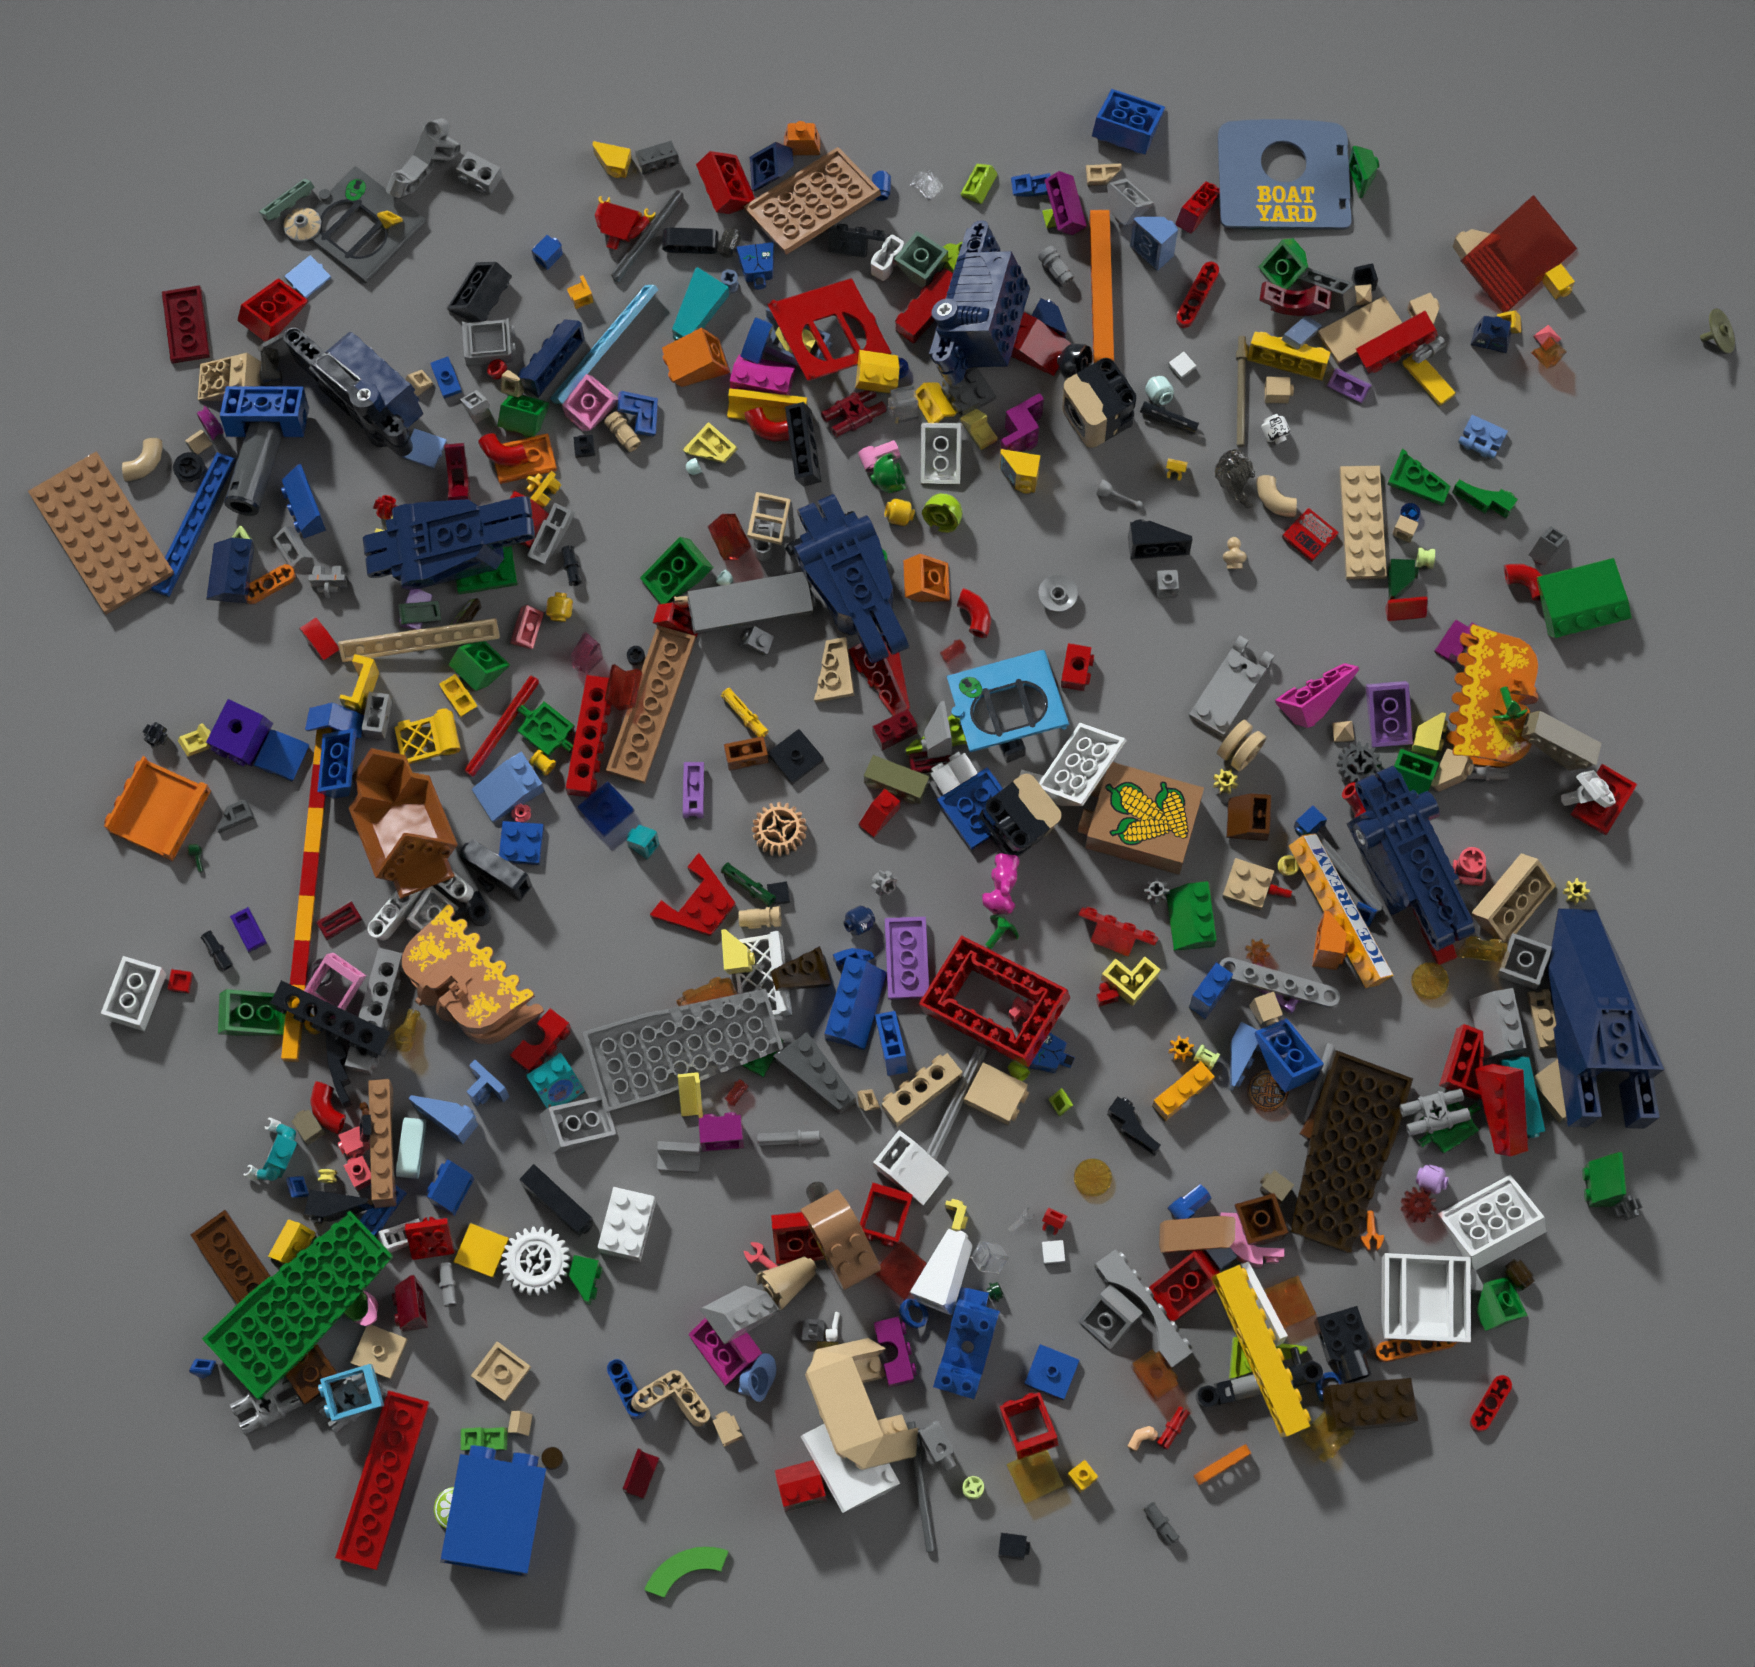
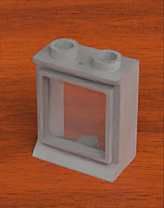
M509 318L506 320L473 323L462 321L463 350L466 366L490 364L496 359H501L504 363L513 362L516 346L515 343H512L511 337H515L514 325H510Z

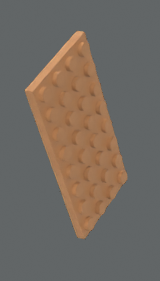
M97 451L28 491L105 615L175 574Z

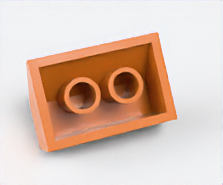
M1324 910L1317 928L1312 966L1337 970L1339 964H1343L1346 953H1348L1349 941H1346L1347 933L1328 910Z

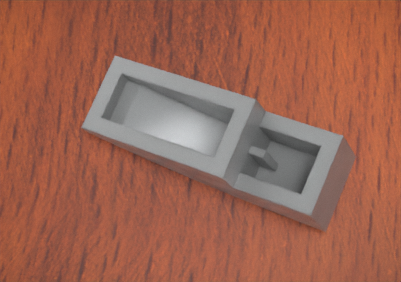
M554 503L547 520L543 521L527 556L546 564L558 547L576 512Z

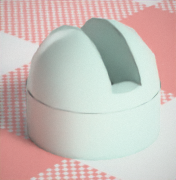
M696 458L687 462L686 470L689 474L697 475L702 472Z
M727 570L722 571L716 579V583L720 586L733 582V576Z

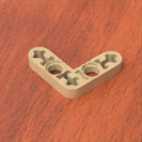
M677 1370L670 1371L642 1388L631 1400L632 1406L636 1411L645 1412L672 1396L694 1426L701 1427L710 1418V1411L685 1376ZM671 1380H678V1383L675 1382L668 1387L667 1384ZM660 1387L663 1390V1395H656L653 1388ZM682 1394H688L692 1402L686 1403L682 1399ZM649 1396L648 1400L645 1403H640L638 1401L639 1399L642 1400ZM696 1414H702L703 1417L697 1418Z

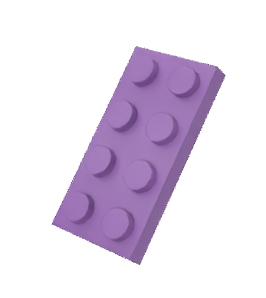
M926 917L885 918L888 1000L921 999L929 988Z

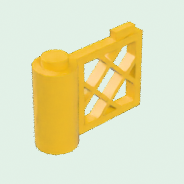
M447 708L437 710L433 716L414 722H410L409 719L398 722V726L394 727L400 754L405 755L409 746L417 750L414 757L407 759L409 764L440 755H453L461 751L453 712ZM430 723L431 730L427 736L419 732L423 725ZM407 729L413 731L408 741L402 739L401 731ZM417 734L425 738L419 748L411 744ZM428 741H431L435 744L436 751L427 753L423 749Z

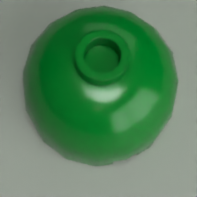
M893 452L880 457L873 466L874 474L871 475L873 484L875 486L878 485L886 493H895L906 489V486L902 485L906 482L899 462L894 463L893 458H896Z

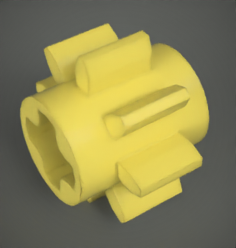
M1220 769V775L1214 774L1213 779L1217 782L1214 783L1213 788L1218 787L1220 790L1219 794L1222 792L1230 794L1231 788H1237L1238 784L1234 781L1237 780L1238 776H1233L1231 773L1232 769L1229 771Z
M1576 878L1574 883L1570 881L1566 883L1568 888L1563 890V894H1567V902L1572 901L1574 905H1577L1579 900L1582 902L1586 901L1585 895L1590 892L1585 887L1586 881L1582 883Z

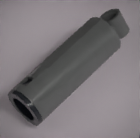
M262 402L259 406L265 405L266 402ZM249 421L224 500L225 506L233 512L246 516H254L259 513L283 436L280 422Z

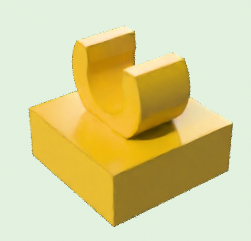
M1168 458L1166 468L1169 469L1167 478H1170L1172 472H1177L1178 480L1180 481L1182 472H1186L1188 462Z

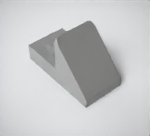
M478 390L460 399L474 423H478L491 416V411L488 408L490 404Z

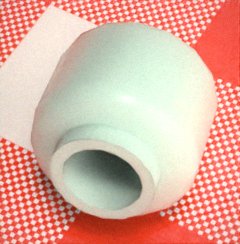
M1157 376L1149 379L1145 392L1154 404L1166 405L1173 398L1174 388L1166 377Z

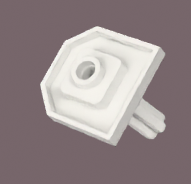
M1594 770L1583 772L1576 776L1582 784L1577 791L1561 795V801L1564 806L1595 800L1606 808L1616 803L1607 783Z

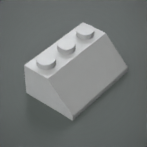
M1513 988L1492 991L1470 999L1469 1005L1474 1028L1483 1031V1060L1523 1054L1526 1049V1043Z
M743 1286L700 1309L724 1344L766 1323L779 1310L767 1292L748 1286Z

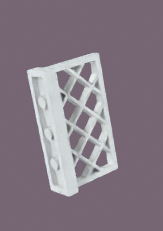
M779 931L739 940L751 947V953L755 950L762 957L756 965H752L753 972H750L747 977L741 973L736 974L738 994L743 993V987L747 982L756 987L753 991L761 990L762 985L768 978L773 981L772 977H770V972L786 963L783 936ZM768 940L769 948L763 954L756 947L761 941ZM765 958L771 962L772 966L767 973L759 969ZM756 970L764 975L758 985L750 980ZM774 986L767 993L769 999L771 998L776 1002L777 1010H773L774 1016L792 1015L789 990L776 991Z

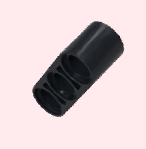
M665 228L663 230L662 250L669 253L714 254L718 251L719 232L714 229Z

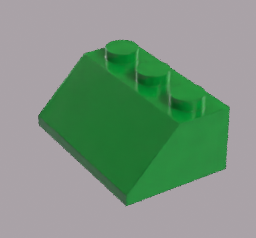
M1209 882L1187 883L1171 889L1170 894H1166L1173 950L1215 947L1217 939Z

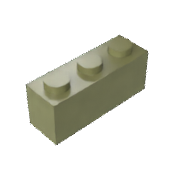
M873 755L864 774V783L872 789H886L895 797L896 795L903 797L908 803L920 804L929 785V776Z

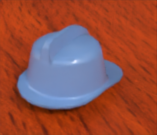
M763 1353L758 1356L752 1367L742 1371L738 1390L740 1394L751 1396L757 1402L765 1399L776 1376L777 1368L773 1356Z

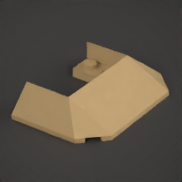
M869 1338L815 1350L812 1357L813 1360L805 1373L836 1454L843 1459L846 1457L853 1461L855 1466L861 1470L915 1457L918 1428L908 1430L902 1414L877 1420L863 1383L882 1379L886 1376L878 1356L886 1348Z

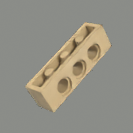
M948 1053L944 1056L938 1055L932 1060L931 1066L927 1069L925 1067L921 1068L915 1074L916 1077L913 1080H906L899 1086L900 1090L894 1094L891 1092L882 1099V1109L897 1127L962 1078V1070ZM934 1072H940L943 1077L940 1080H935L931 1075ZM922 1084L927 1089L925 1092L919 1093L915 1090V1087ZM907 1097L910 1099V1103L908 1105H901L899 1099Z

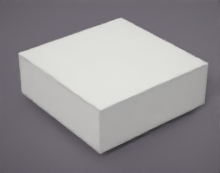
M1182 352L1168 364L1180 379L1196 369V364L1185 352Z
M1063 1240L1042 1242L1044 1264L1065 1262Z

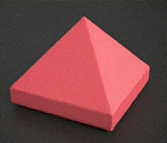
M1549 325L1533 336L1545 350H1548L1561 340Z

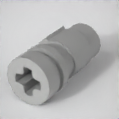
M1051 245L1041 251L1038 258L1046 268H1049L1054 278L1061 286L1069 284L1074 279V276L1064 261L1061 260V255L1057 253L1055 247Z

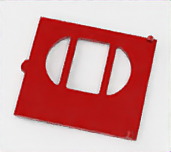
M852 278L779 301L772 300L767 304L807 381L858 365L859 350L862 349L857 343L843 314L854 318L863 327L866 334L864 351L890 355L892 353L875 322V316L869 311ZM836 316L855 353L833 359L814 321ZM805 325L809 327L826 361L816 358L806 349L802 339V331Z

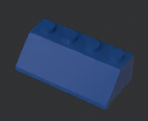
M849 956L846 957L824 1033L825 1040L865 1050L886 978V971L867 961Z

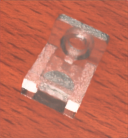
M920 170L913 176L914 180L910 183L912 187L917 186L928 201L932 200L944 188L930 170Z

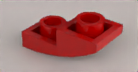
M317 618L299 628L322 661L339 651L338 645Z

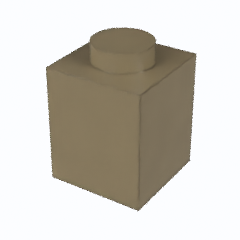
M309 1109L298 1112L291 1121L307 1145H310L326 1134Z
M1273 1170L1271 1174L1267 1172L1260 1181L1263 1184L1260 1191L1265 1195L1275 1193L1279 1205H1281L1294 1187L1293 1183L1276 1170Z

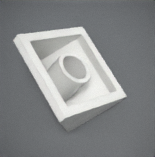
M431 886L426 888L406 919L410 927L420 932L447 904H451L455 911L459 907Z

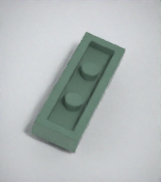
M304 178L260 210L259 213L268 221L275 220L281 215L280 212L292 208L298 199L307 197L315 187L311 181Z

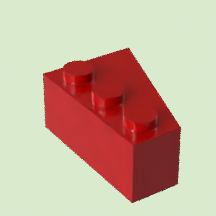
M1466 1024L1456 1028L1439 1084L1440 1087L1451 1091L1461 1088L1464 1096L1477 1101L1482 1098L1475 1072L1476 1068L1483 1067L1484 1036L1482 1030Z

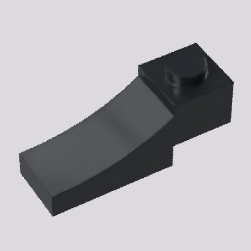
M1117 1096L1108 1109L1107 1114L1123 1124L1120 1131L1121 1134L1155 1156L1161 1144L1155 1141L1139 1124L1134 1115L1135 1107H1133V1103L1125 1097L1121 1099Z

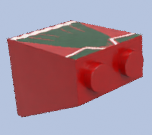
M814 1460L774 1470L785 1513L827 1502L820 1471Z

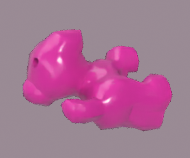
M1000 853L995 856L994 863L997 866L991 873L995 890L991 893L982 894V903L993 914L1008 915L1015 908L1010 892L1017 881L1019 857L1017 855Z

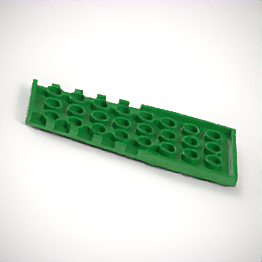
M351 1211L341 1221L334 1223L331 1229L324 1235L318 1236L308 1248L296 1254L297 1257L291 1262L285 1263L279 1268L280 1271L272 1277H268L251 1291L202 1338L258 1400L263 1398L311 1351L393 1258V1255Z

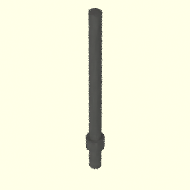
M915 1421L907 1422L908 1430L916 1428ZM917 1437L916 1456L912 1458L926 1552H934V1541L919 1450L921 1442L920 1438Z

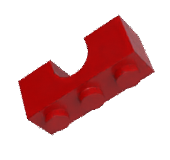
M551 1008L537 1023L538 1028L545 1033L544 1041L539 1045H530L525 1040H522L510 1055L512 1061L528 1073L544 1064V1059L547 1056H552L557 1049L556 1045L561 1040L564 1041L571 1032L569 1022Z

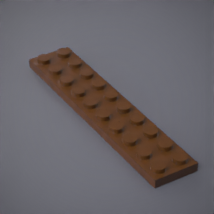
M226 1210L190 1234L237 1304L271 1276ZM317 1343L285 1376L304 1404L307 1405L321 1395L318 1387L321 1384L320 1379L338 1373ZM338 1381L330 1383V1386L332 1387Z

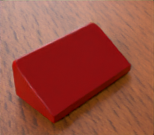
M1428 597L1388 600L1385 607L1387 621L1425 618L1427 616Z

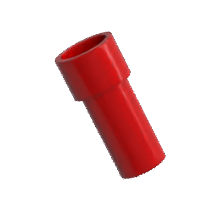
M1270 884L1268 894L1290 899L1292 891Z

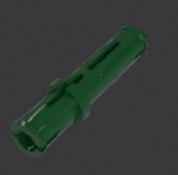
M729 862L722 867L721 873L748 891L752 898L756 897L768 907L774 903L776 896L763 888L760 882L756 883ZM735 874L738 875L740 878H742V879H743L744 881H746V882L744 883L743 881H741L739 878H737V877L735 876ZM751 886H753L754 888H756V889H757L758 891H760L762 894H759L757 891H755L754 889H752Z

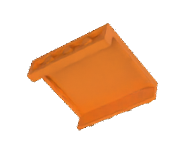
M142 756L141 760L137 761L134 766L133 775L126 780L123 793L116 798L112 813L106 816L104 827L111 834L173 861L211 790L203 782L198 784L149 762L145 756Z

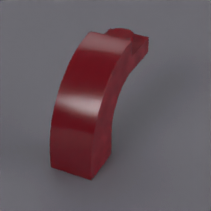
M1265 281L1261 285L1259 301L1270 305L1271 311L1280 314L1312 316L1329 310L1332 292L1318 285L1303 291H1292Z
M464 443L444 444L449 486L448 501L466 499L471 501Z

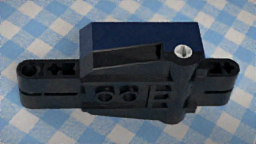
M292 327L286 330L283 336L284 341L295 362L315 382L319 383L318 388L365 430L368 439L373 445L377 447L388 446L399 456H407L412 452L413 444L408 435L409 431L407 428L423 415V412L418 403L420 399L414 393L415 388L390 367L384 359L380 358L372 348L368 347L353 332H348L325 352L299 328Z

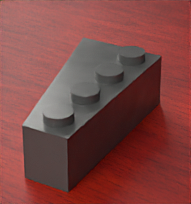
M807 1032L773 1056L774 1062L779 1067L781 1066L789 1075L797 1079L805 1088L819 1097L821 1101L837 1114L841 1115L856 1104L855 1095Z

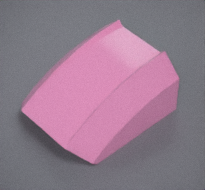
M586 374L562 404L565 416L579 429L590 431L616 406L618 398L598 380Z

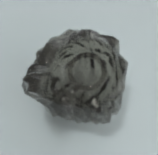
M1229 450L1219 458L1214 470L1215 478H1217L1220 486L1231 493L1236 500H1239L1245 508H1251L1253 505L1248 501L1243 488L1249 478L1255 477L1253 463L1241 450Z

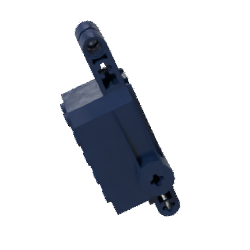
M834 494L817 501L821 515L814 502L797 509L799 519L806 533L800 535V544L793 546L796 559L808 581L824 600L838 631L849 635L857 634L871 664L888 658V650L891 655L908 649L907 638L892 610L893 587L880 540L870 518L867 515L857 518L855 512L845 516Z
M520 496L483 506H478L469 499L418 502L396 506L392 509L393 519L386 520L387 530L363 537L367 576L370 578H380L392 575L393 578L401 582L402 588L414 590L497 570L504 559L503 547L535 538L530 498Z

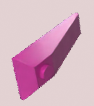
M1346 663L1323 673V678L1314 681L1311 679L1306 681V686L1298 690L1295 687L1278 697L1275 703L1295 725L1305 728L1312 727L1323 718L1357 674L1359 668L1358 666Z

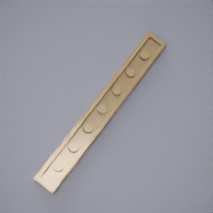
M496 618L339 641L338 645L342 662L353 660L354 654L374 658L499 639L500 635Z

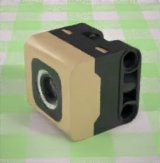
M1102 358L1064 382L1062 411L1087 447H1097L1133 425L1136 393L1112 359ZM1102 368H1108V369H1110V371H1108V370H1101V369H1102Z
M1023 774L986 802L984 808L979 813L978 822L988 835L991 834L989 838L1003 854L1017 855L1019 857L1053 830L1061 819V811L1032 775Z

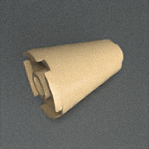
M802 1257L760 1272L756 1276V1281L758 1285L762 1284L764 1288L762 1291L770 1295L779 1308L778 1311H780L816 1275L815 1270L817 1267L811 1258Z

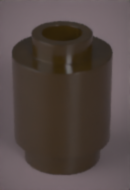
M1513 1259L1505 1265L1507 1270L1504 1273L1516 1288L1519 1287L1521 1291L1535 1282L1532 1277L1533 1274L1521 1259L1518 1262L1516 1259Z

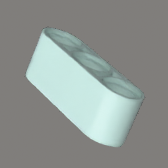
M404 1117L396 1167L397 1177L419 1178L426 1132V1119Z

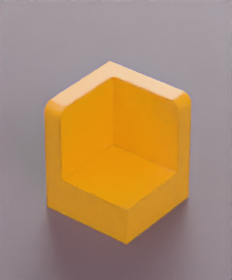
M584 275L580 276L581 283L567 288L575 309L593 303L592 293Z

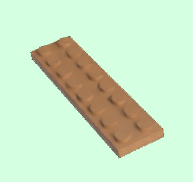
M657 625L607 765V773L645 784L696 636Z

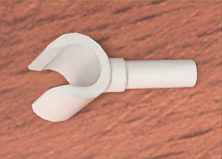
M839 1312L834 1314L832 1329H826L827 1342L838 1339Z

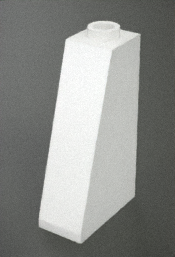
M951 1229L947 1230L910 1291L917 1302L946 1314H953L973 1246L968 1240L966 1233L959 1230L957 1232Z

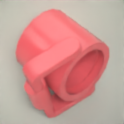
M1475 847L1464 849L1458 860H1453L1454 872L1456 874L1457 870L1460 875L1458 876L1460 883L1482 886L1485 882L1486 857L1484 853ZM1482 872L1481 879H1475Z

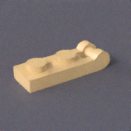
M1544 989L1538 993H1535V991L1528 992L1527 997L1539 1049L1556 1047L1553 1031L1556 1021L1549 989ZM1543 1000L1544 1006H1537V1001Z

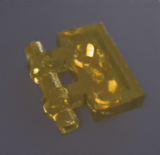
M1323 1412L1299 1437L1313 1452L1320 1446L1324 1452L1318 1457L1325 1463L1329 1458L1332 1459L1337 1455L1336 1452L1343 1445L1346 1446L1351 1442L1350 1439L1355 1435V1432L1353 1430L1328 1432L1326 1413ZM1334 1433L1338 1439L1329 1445L1326 1440Z

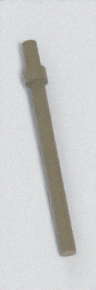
M1245 336L1238 337V350L1236 351V360L1238 361L1237 447L1245 446L1246 360L1248 359Z

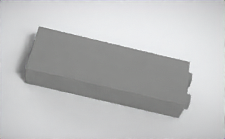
M804 572L688 591L687 600L693 632L696 634L810 614L813 608L816 607L815 598L810 596L809 591L812 585Z

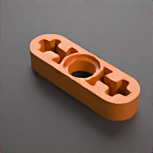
M288 564L281 565L249 584V591L254 593V597L251 598L248 594L247 603L256 604L291 584L296 578L292 566ZM283 572L289 573V577L283 576ZM276 575H277L278 579L280 580V583L277 582V580H276V578H275ZM267 580L274 581V585L270 589L263 587L264 582ZM257 586H260L262 593H260Z
M1247 1444L1204 1468L1193 1477L1198 1485H1201L1252 1453Z

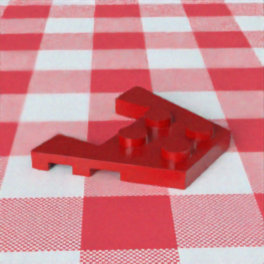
M698 853L687 868L703 880L679 912L661 900L650 913V917L712 936L735 907L736 903L702 855Z

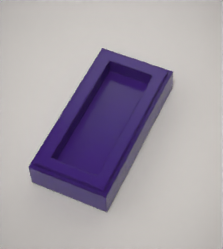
M249 907L230 916L248 953L267 944Z

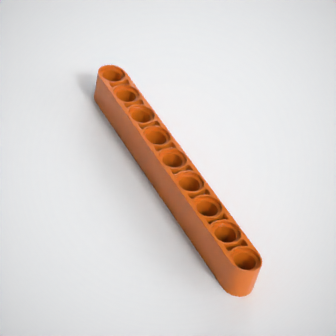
M1090 210L1093 363H1096L1102 358H1110L1114 361L1110 211Z

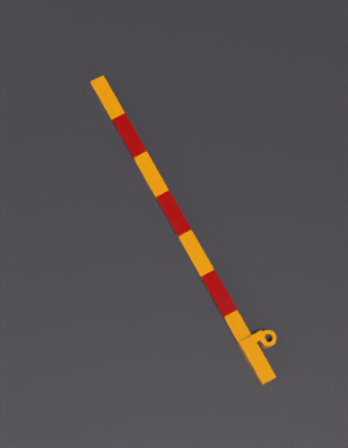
M330 727L316 731L290 984L303 991L306 988L326 800V795L317 792L323 734L333 732V728ZM299 998L292 1001L293 1008L299 1006ZM288 1011L285 1016L281 1059L285 1062H299L303 1024H305L310 1034L316 1035L321 1031L312 1028V1023L307 1020L302 1023L293 1019L294 1014Z

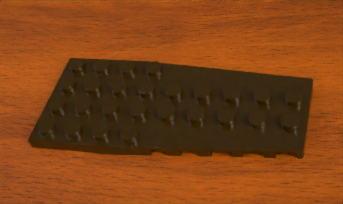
M1338 1050L1334 1051L1316 1109L1290 1231L1292 1234L1345 1253L1352 1252L1351 1248L1360 1232L1361 1222L1367 1214L1368 1204L1375 1193V1186L1382 1175V1168L1384 1163L1387 1162L1402 1119L1400 1105L1407 1102L1413 1078Z

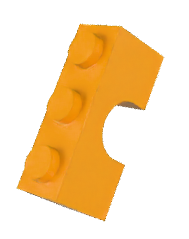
M1200 1061L1154 1099L1152 1106L1167 1121L1195 1094L1198 1095L1212 1084L1215 1076Z

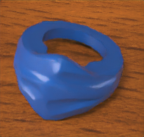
M906 1299L900 1305L899 1313L906 1324L916 1329L925 1326L928 1321V1312L924 1304L917 1302L915 1299ZM911 1305L918 1307L922 1311L923 1320L920 1323L914 1322L909 1316L908 1308Z
M1333 1372L1325 1373L1316 1382L1315 1390L1320 1401L1324 1402L1322 1384L1326 1379L1333 1378L1339 1384H1343L1339 1374Z

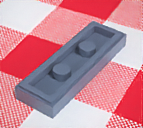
M1305 315L1284 334L1281 340L1298 350L1320 330L1322 325Z

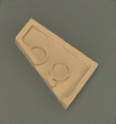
M846 637L826 640L821 673L814 697L815 703L855 696Z

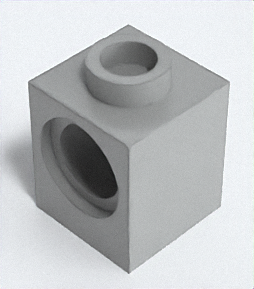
M1177 570L1157 571V598L1177 597L1179 590Z

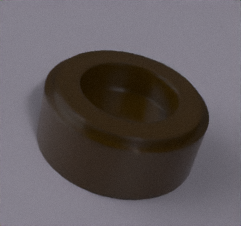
M556 1447L545 1449L541 1456L543 1465L551 1470L559 1468L564 1459L562 1452Z

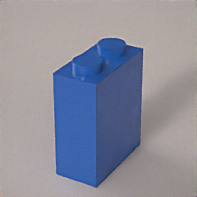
M1216 962L1192 995L1189 1008L1206 1019L1229 988L1233 973Z

